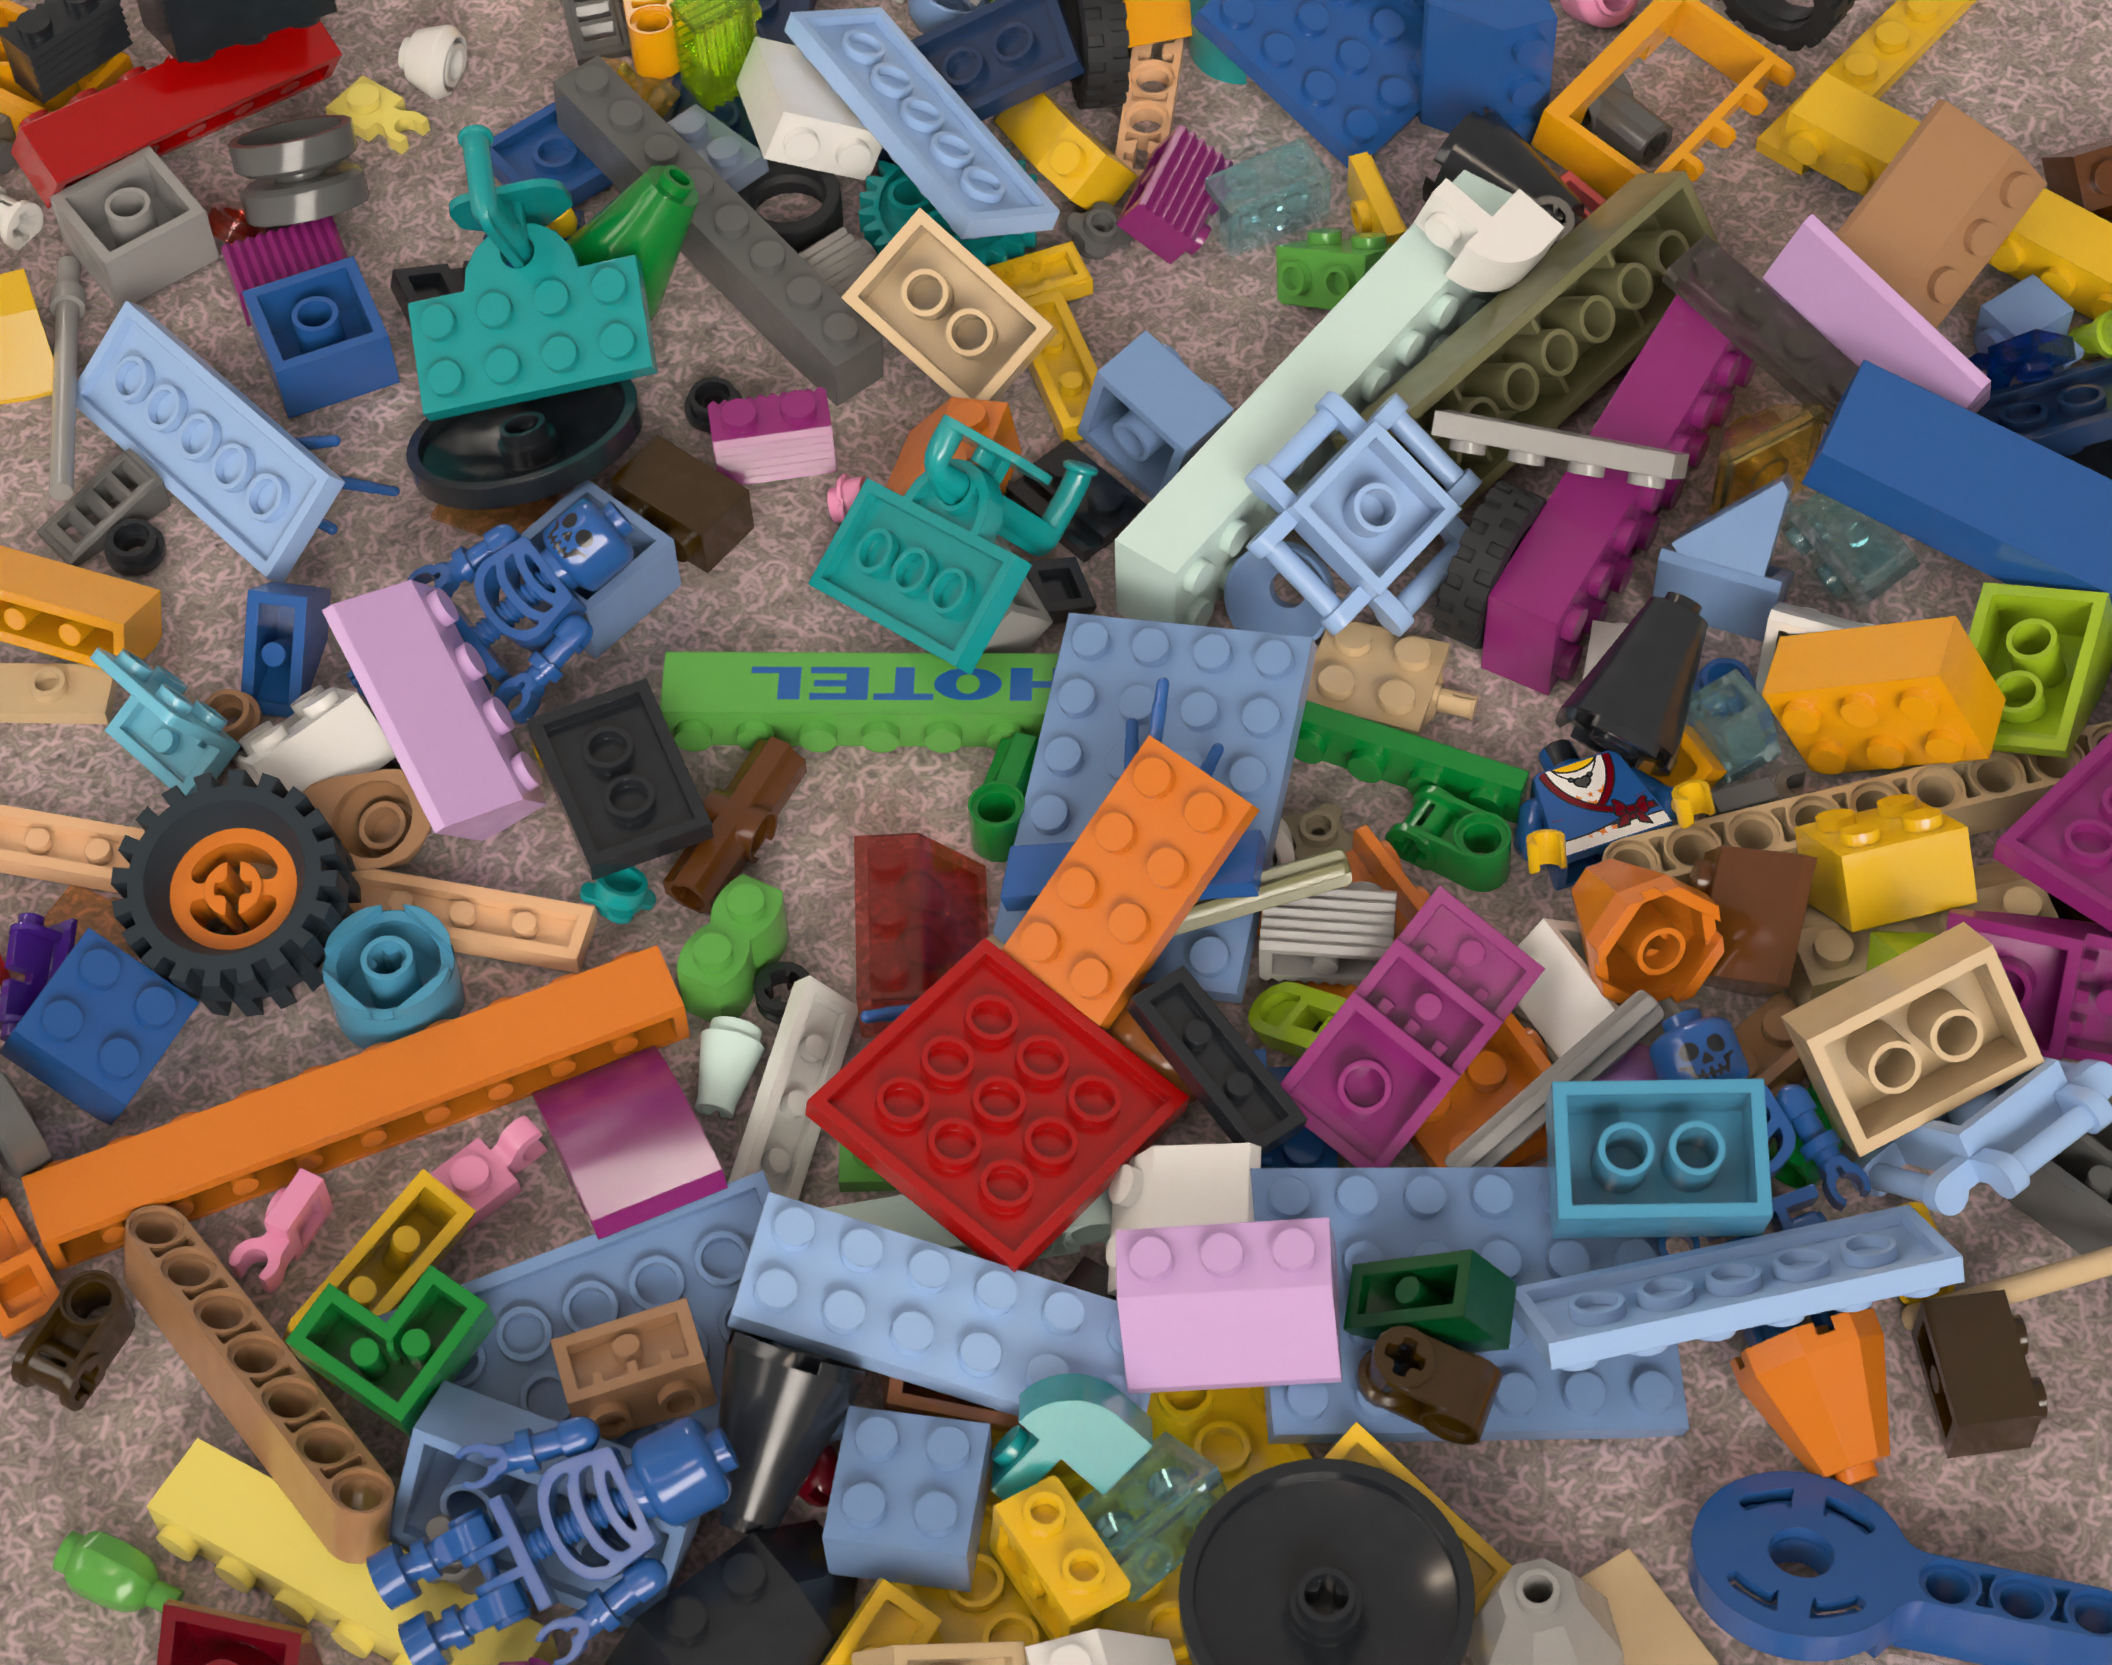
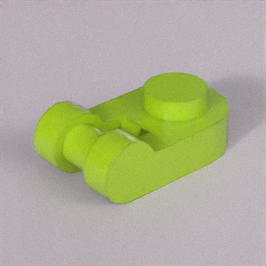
M1283 982L1266 989L1254 1000L1249 1009L1248 1022L1265 1046L1301 1058L1347 999L1296 982ZM1319 1021L1324 1022L1317 1032L1312 1031Z

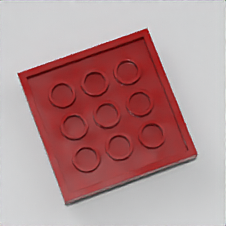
M984 938L807 1100L805 1115L982 1259L1007 1266L1015 1273L1017 1270L1024 1271L1110 1186L1122 1165H1128L1133 1157L1147 1150L1186 1111L1190 1097L992 942Z

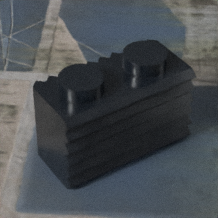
M45 0L44 4H36L35 9L21 13L16 21L9 22L8 27L0 28V38L15 82L42 104H45L132 45L133 42L129 37L131 34L127 30L129 26L124 21L126 17L122 13L124 10L119 4L121 1Z

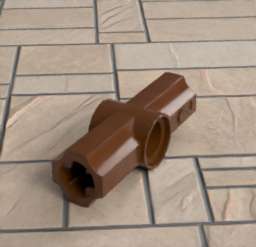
M770 737L766 741L758 740L725 790L715 788L705 798L703 805L711 820L714 838L686 847L663 880L665 893L678 904L701 914L711 913L713 904L720 892L738 876L746 862L757 863L759 858L754 857L765 839L772 841L774 838L778 814L807 772L805 759L798 755L790 744L774 737Z

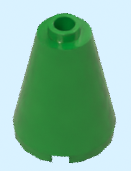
M652 166L566 240L577 254L581 266L636 255L642 264L650 321L659 311L699 202L695 183L687 172L677 166Z

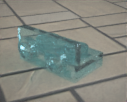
M1295 139L1206 177L1205 190L1220 208L1219 244L1230 258H1234L1329 217L1331 172L1304 139Z
M1165 1431L1153 1441V1447L1104 1496L1098 1490L1093 1489L1076 1504L1130 1581V1594L1126 1599L1130 1602H1135L1183 1563L1187 1547L1199 1523L1213 1505L1228 1491L1215 1464Z

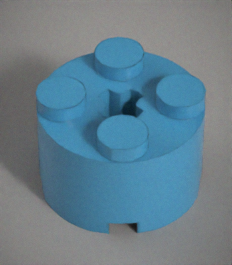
M403 904L404 910L383 911L382 905L366 907L344 919L327 939L324 948L326 956L322 969L323 981L340 1029L351 1042L364 1050L376 1043L392 1042L420 1032L436 1021L458 1018L464 1007V986L449 933L437 917L418 906Z

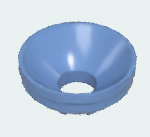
M1284 541L1336 594L1333 577L1319 556L1305 546ZM1248 550L1235 561L1228 573L1224 586V602L1227 615L1235 629L1313 637L1314 641L1323 634L1325 628L1320 624V620L1323 617L1305 598L1301 603L1289 604L1277 596L1274 589V580L1279 572L1265 557L1258 560Z

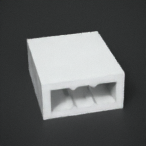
M755 36L736 81V86L763 158L866 181V177L871 175L883 146L861 124L859 118L842 98L832 90L830 84L813 64L803 56L802 51L797 46Z

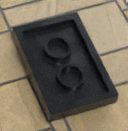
M647 678L527 719L530 736L592 881L714 838L711 820Z

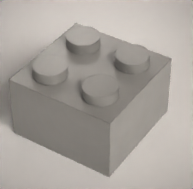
M150 146L49 197L65 245L119 310H121L126 300L135 304L220 259L206 210Z

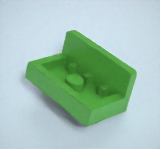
M1319 228L1308 230L1306 240L1276 246L1277 299L1282 304L1332 310L1394 243H1386V234L1357 233L1351 235V239L1342 238L1341 229Z

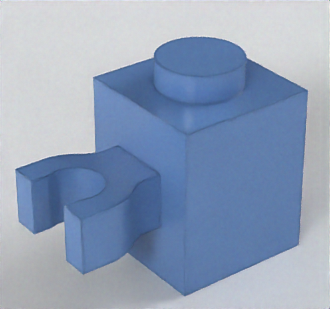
M2034 274L1980 307L1972 341L1975 343L1978 353L1986 362L1990 364L1998 363L2012 376L2034 363L2040 367L2044 376L2072 369L2073 367L2070 365L2081 359L2084 354V349L2079 344L2067 338L2074 308Z

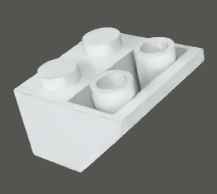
M319 685L297 698L290 705L294 714L280 724L273 726L271 721H266L245 734L238 741L243 749L236 753L231 760L240 770H246L257 786L262 773L279 778L288 792L293 786L303 792L311 784L332 777L377 771L396 756L381 726L357 692L335 687L325 691L322 685Z

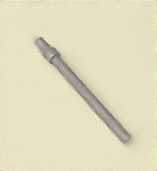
M64 256L58 260L57 282L50 290V312L55 317L49 495L57 501L69 500L74 493L79 319L85 312L86 294L84 288L80 285V262L72 256Z

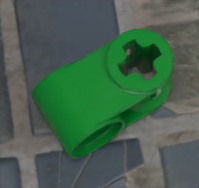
M1423 785L1418 788L1412 798L1413 808L1402 823L1392 825L1386 833L1385 840L1393 846L1399 858L1423 870H1431L1473 891L1490 892L1500 888L1507 881L1510 874L1512 837L1511 828L1506 820L1497 814L1484 811L1462 801L1437 786Z

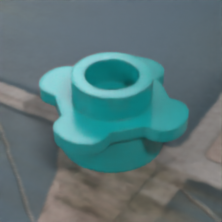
M634 866L596 879L594 883H583L579 893L580 898L584 902L595 904L597 911L602 916L617 924L630 923L634 914L640 910H651L656 903V895L653 891L647 889L648 880L646 876Z

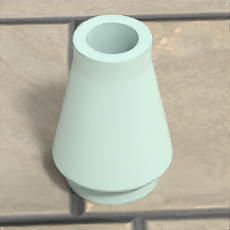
M718 1016L711 1020L709 1029L701 1032L698 1096L694 1107L696 1111L701 1114L711 1115L714 1111L718 1110L721 1117L733 1118L736 1105L765 1051L764 1046L760 1043L762 1030L759 1027L743 1019Z

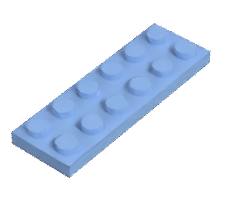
M882 7L790 12L784 32L961 239H977L979 237L1053 230L1060 210Z
M127 300L77 381L76 408L124 451L131 448L160 476L164 486L262 575L267 579L284 583L344 486L345 481L146 309Z
M768 1192L727 1326L1018 1417L1019 1397L1025 1389L1044 1378L1066 1373H1079L1100 1378L1115 1386L1145 1413L1147 1412L1151 1393L1129 1394L1127 1390L1116 1300L1020 1270L1014 1273L1009 1267Z
M1908 1204L1518 1286L1516 1288L1513 1317L1551 1370L1560 1368L1566 1371H1581L1592 1368L1601 1359L1625 1354L1652 1356L1666 1350L1668 1345L1695 1339L1708 1342L1722 1341L1734 1336L1737 1330L1765 1324L1773 1327H1787L1800 1323L1808 1315L1831 1310L1858 1312L1869 1308L1873 1301L1901 1295L1910 1298L1928 1297L1936 1294L1940 1287L1965 1282L1963 1256Z

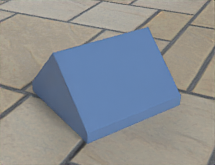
M1789 472L1680 532L1672 542L1677 554L1765 577L1771 565L1794 485Z
M1671 542L1661 548L1652 597L1665 598L1667 592H1676L1684 595L1702 607L1699 615L1707 621L1709 627L1764 642L1771 609L1779 601L1785 602L1795 571L1770 565L1765 577H1760L1679 555Z

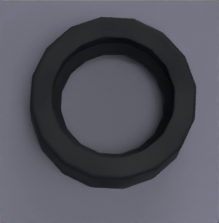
M767 160L770 171L738 192L755 211L767 199L787 193L809 195L822 203V206L815 213L799 221L781 223L763 218L797 253L802 252L844 226L840 182L833 173Z

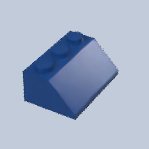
M1425 0L1418 103L1421 110L1417 116L1420 123L1450 134L1469 113L1475 111L1484 116L1483 107L1489 106L1500 113L1530 145L1543 111L1549 105L1558 17L1549 0Z

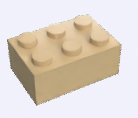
M921 208L914 213L841 297L951 397L998 401L1058 333L1048 321Z
M1965 922L1781 1016L1832 1129L1859 1157L2045 1062L1993 944Z

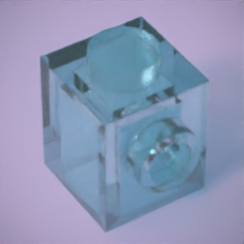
M1737 669L1692 694L1687 715L1688 724L1695 729L1727 770V773L1722 777L1726 784L1741 779L1782 755L1769 704Z

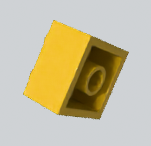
M1897 794L1887 796L1877 801V808L1856 813L1854 810L1846 808L1823 811L1815 816L1816 822L1794 827L1798 854L1817 858L1808 903L1851 932L1978 903L1968 827L1942 813L1940 809L1933 808L1920 801L1915 795Z

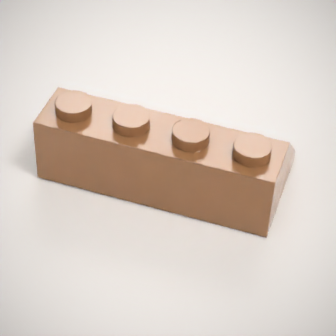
M1938 99L1835 235L1937 329L2048 183L2014 146L1948 101Z

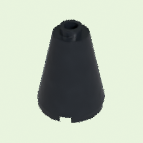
M1489 106L1483 107L1484 116L1472 111L1452 130L1433 159L1442 165L1436 180L1433 181L1426 176L1423 184L1422 199L1426 203L1432 192L1446 178L1453 182L1463 170H1466L1511 194L1520 189L1532 200L1548 195L1560 197L1570 205L1574 213L1575 227L1585 220L1583 217L1584 203L1502 115ZM1553 207L1543 208L1560 224L1566 222V218L1561 211L1553 215Z
M1667 592L1665 598L1651 597L1560 707L1555 720L1557 726L1561 728L1571 722L1575 727L1570 737L1599 754L1608 750L1619 753L1629 767H1635L1640 758L1655 763L1650 773L1651 775L1659 777L1670 776L1677 763L1708 628L1707 621L1699 615L1702 607L1694 600L1676 592Z
M732 1328L725 1347L718 1427H721L726 1434L738 1459L739 1467L728 1472L732 1484V1491L728 1501L715 1508L723 1512L719 1524L748 1535L753 1531L762 1530L764 1525L775 1528L779 1527L843 1420L849 1406H851L862 1388L861 1385L865 1372L838 1360L776 1343V1341Z

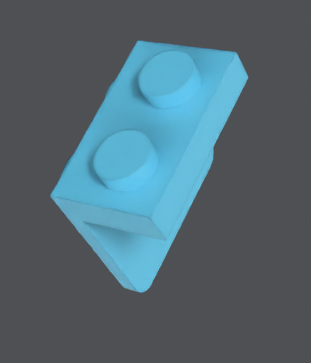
M97 647L90 659L131 694L104 731L170 789L177 785L185 796L197 792L193 777L211 772L214 778L217 779L241 747L239 743L222 730L228 721L206 703L196 700L193 704L183 696L188 686L165 668L157 665L153 670L147 663L125 649H122L116 656Z

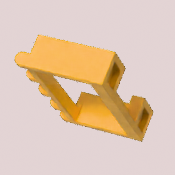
M1654 0L1544 109L1531 145L1565 170L1573 172L1607 200L1635 175L1647 173L1581 124L1587 108L1638 57L1645 61L1670 36L1739 84L1654 172L1686 171L1689 180L1696 181L1705 172V167L1702 161L1694 156V154L1708 139L1720 148H1728L1736 140L1737 135L1735 130L1726 121L1739 107L1753 116L1760 115L1768 106V101L1762 93L1766 90L1770 80L1781 87H1786L1795 79L1796 72L1789 63L1701 1Z

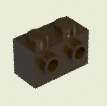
M658 435L610 479L612 495L615 499L674 539L677 561H688L706 573H709L754 529L749 489Z
M2005 1290L1922 1301L1911 1334L1947 1459L2031 1447L2041 1420L2047 1417V1396L2041 1379L2039 1377H2031L2025 1358L2028 1354L2026 1326L2021 1315H2012Z

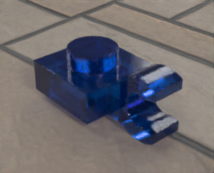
M2033 329L1989 346L1988 353H1976L1968 358L1980 371L1987 370V377L1991 380V391L2010 386V382L2015 376L2021 382H2033L2049 378L2054 374L2053 368L2077 360L2072 336L2040 329Z

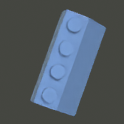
M444 1380L413 1427L392 1514L390 1540L410 1547V1543L422 1537H426L430 1542L426 1534V1526L435 1516L445 1514L454 1520L480 1507L484 1515L488 1513L500 1538L503 1534L487 1501L499 1494L506 1493L509 1494L527 1534H529L530 1529L535 1530L537 1526L542 1527L537 1504L540 1478L551 1465L569 1458L564 1455L544 1461L540 1471L526 1474L523 1468L504 1474L500 1481L486 1488L467 1489L462 1487L465 1480L476 1482L481 1480L487 1474L488 1466L497 1463V1458L485 1459L482 1454L476 1452L469 1455L466 1460H459L454 1455L468 1445L480 1443L496 1445L512 1441L516 1431L530 1428L535 1434L557 1427V1422ZM600 1438L598 1444L593 1449L595 1451L604 1447H617L626 1465L632 1464V1449ZM593 1467L589 1469L586 1477L589 1501L592 1498L597 1499L598 1497L593 1480ZM568 1475L561 1481L557 1492V1509L561 1517H563L564 1512L569 1513L571 1509L567 1492ZM612 1476L614 1487L618 1489L617 1484ZM629 1513L628 1518L636 1526L631 1514ZM659 1516L653 1519L662 1537V1542L644 1557L660 1560L668 1571V1580L665 1587L647 1602L643 1603L640 1601L621 1615L623 1624L620 1626L629 1629L638 1616L675 1589L701 1516L677 1527L666 1524ZM611 1524L606 1529L602 1527L605 1534L623 1550L630 1548V1544L617 1533ZM581 1538L579 1543L574 1541V1548L587 1561L599 1566L609 1564V1560L600 1555L587 1539ZM509 1548L493 1556L500 1574L517 1567ZM554 1552L553 1556L547 1555L545 1560L540 1559L560 1603L577 1610L587 1605L585 1596L594 1589L599 1588L604 1592L623 1578L621 1573L611 1579L589 1581L571 1571L560 1560L556 1552ZM524 1578L521 1579L520 1583L523 1589L529 1591Z

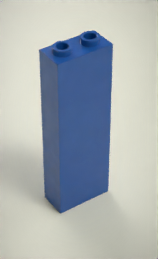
M1865 359L1862 361L1843 392L1801 484L2006 584L2109 593L2112 604V479Z

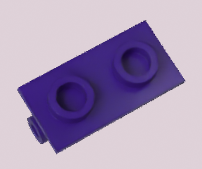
M21 913L18 915V922L10 926L5 969L25 975V981L21 982L8 978L2 982L0 995V1039L6 1042L14 1028L75 947L77 919L71 918L50 927H45V918L42 915Z

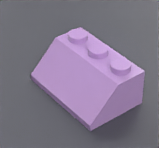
M1329 1217L1116 1230L1117 1305L1129 1394L1342 1382L1337 1246Z

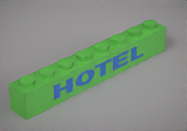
M665 652L660 709L676 745L683 750L692 752L706 750L711 745H739L741 748L751 751L758 740L766 741L770 737L780 739L791 746H802L812 752H827L835 746H864L866 749L878 753L893 751L898 746H926L928 749L938 753L954 752L960 747H989L997 751L1001 739L1014 736L1015 732L1037 736L1039 740L1059 654L983 653L970 675L932 653Z

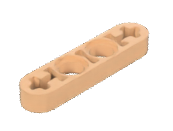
M1184 38L1163 41L1165 44L1163 45L1162 60L1152 59V48L1155 46V43L1132 47L1130 72H1128L1129 91L1126 92L1127 100L1122 108L1115 155L1138 175L1128 190L1133 191L1137 181L1140 179V175L1144 171V169H1133L1136 165L1137 149L1147 151L1148 163L1156 146L1172 132L1184 55ZM1148 81H1158L1167 86L1164 90L1154 93L1145 92L1139 88L1142 83ZM1141 121H1153L1161 127L1154 132L1143 133L1133 129L1132 126Z

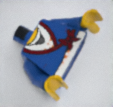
M1556 740L1544 747L1538 755V761L1544 772L1538 773L1532 779L1530 799L1526 800L1519 808L1513 846L1516 853L1528 862L1530 874L1539 873L1540 866L1547 865L1555 890L1559 891L1574 886L1586 867L1602 862L1605 849L1618 839L1670 827L1673 825L1672 819L1678 820L1679 826L1686 829L1694 825V814L1705 813L1710 816L1715 814L1716 810L1710 785L1703 780H1689L1671 787L1636 767H1629L1619 753L1608 750L1581 759L1570 740Z

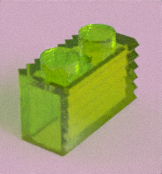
M676 0L670 3L669 6L672 10L670 13L673 18L671 21L675 27L673 31L676 35L674 39L677 43L675 47L678 51L676 54L680 60L678 64L681 68L679 72L682 76L680 79L683 85L707 111H715L716 106H725L726 101L734 102L735 96H740L736 81L755 36L760 37L756 28V20L762 17L759 1Z

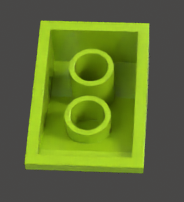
M1984 582L1968 637L2006 699L1992 750L2068 758L2105 690L2112 665V604L2110 595L2104 592Z

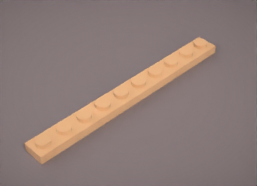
M0 804V873L118 893L111 885L113 867L129 869L130 866L118 849L125 835L140 840L145 831L141 828ZM249 863L259 872L263 879H271L277 873V869L269 865ZM239 865V866H236V867H234V868H232V869H233V870L236 872V874L240 877V865ZM379 869L351 872L361 888V903H348L354 912L376 905H382L383 911L404 910L403 904L418 906L432 913L442 922L449 933L454 952L579 974L598 922L595 906ZM245 885V893H251ZM239 904L233 905L238 912Z

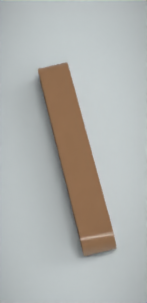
M163 1205L145 1206L132 1212L126 1219L123 1278L127 1287L328 1552L336 1559L346 1563H367L366 1558L389 1546L394 1498V1485L391 1478L186 1217L178 1210Z

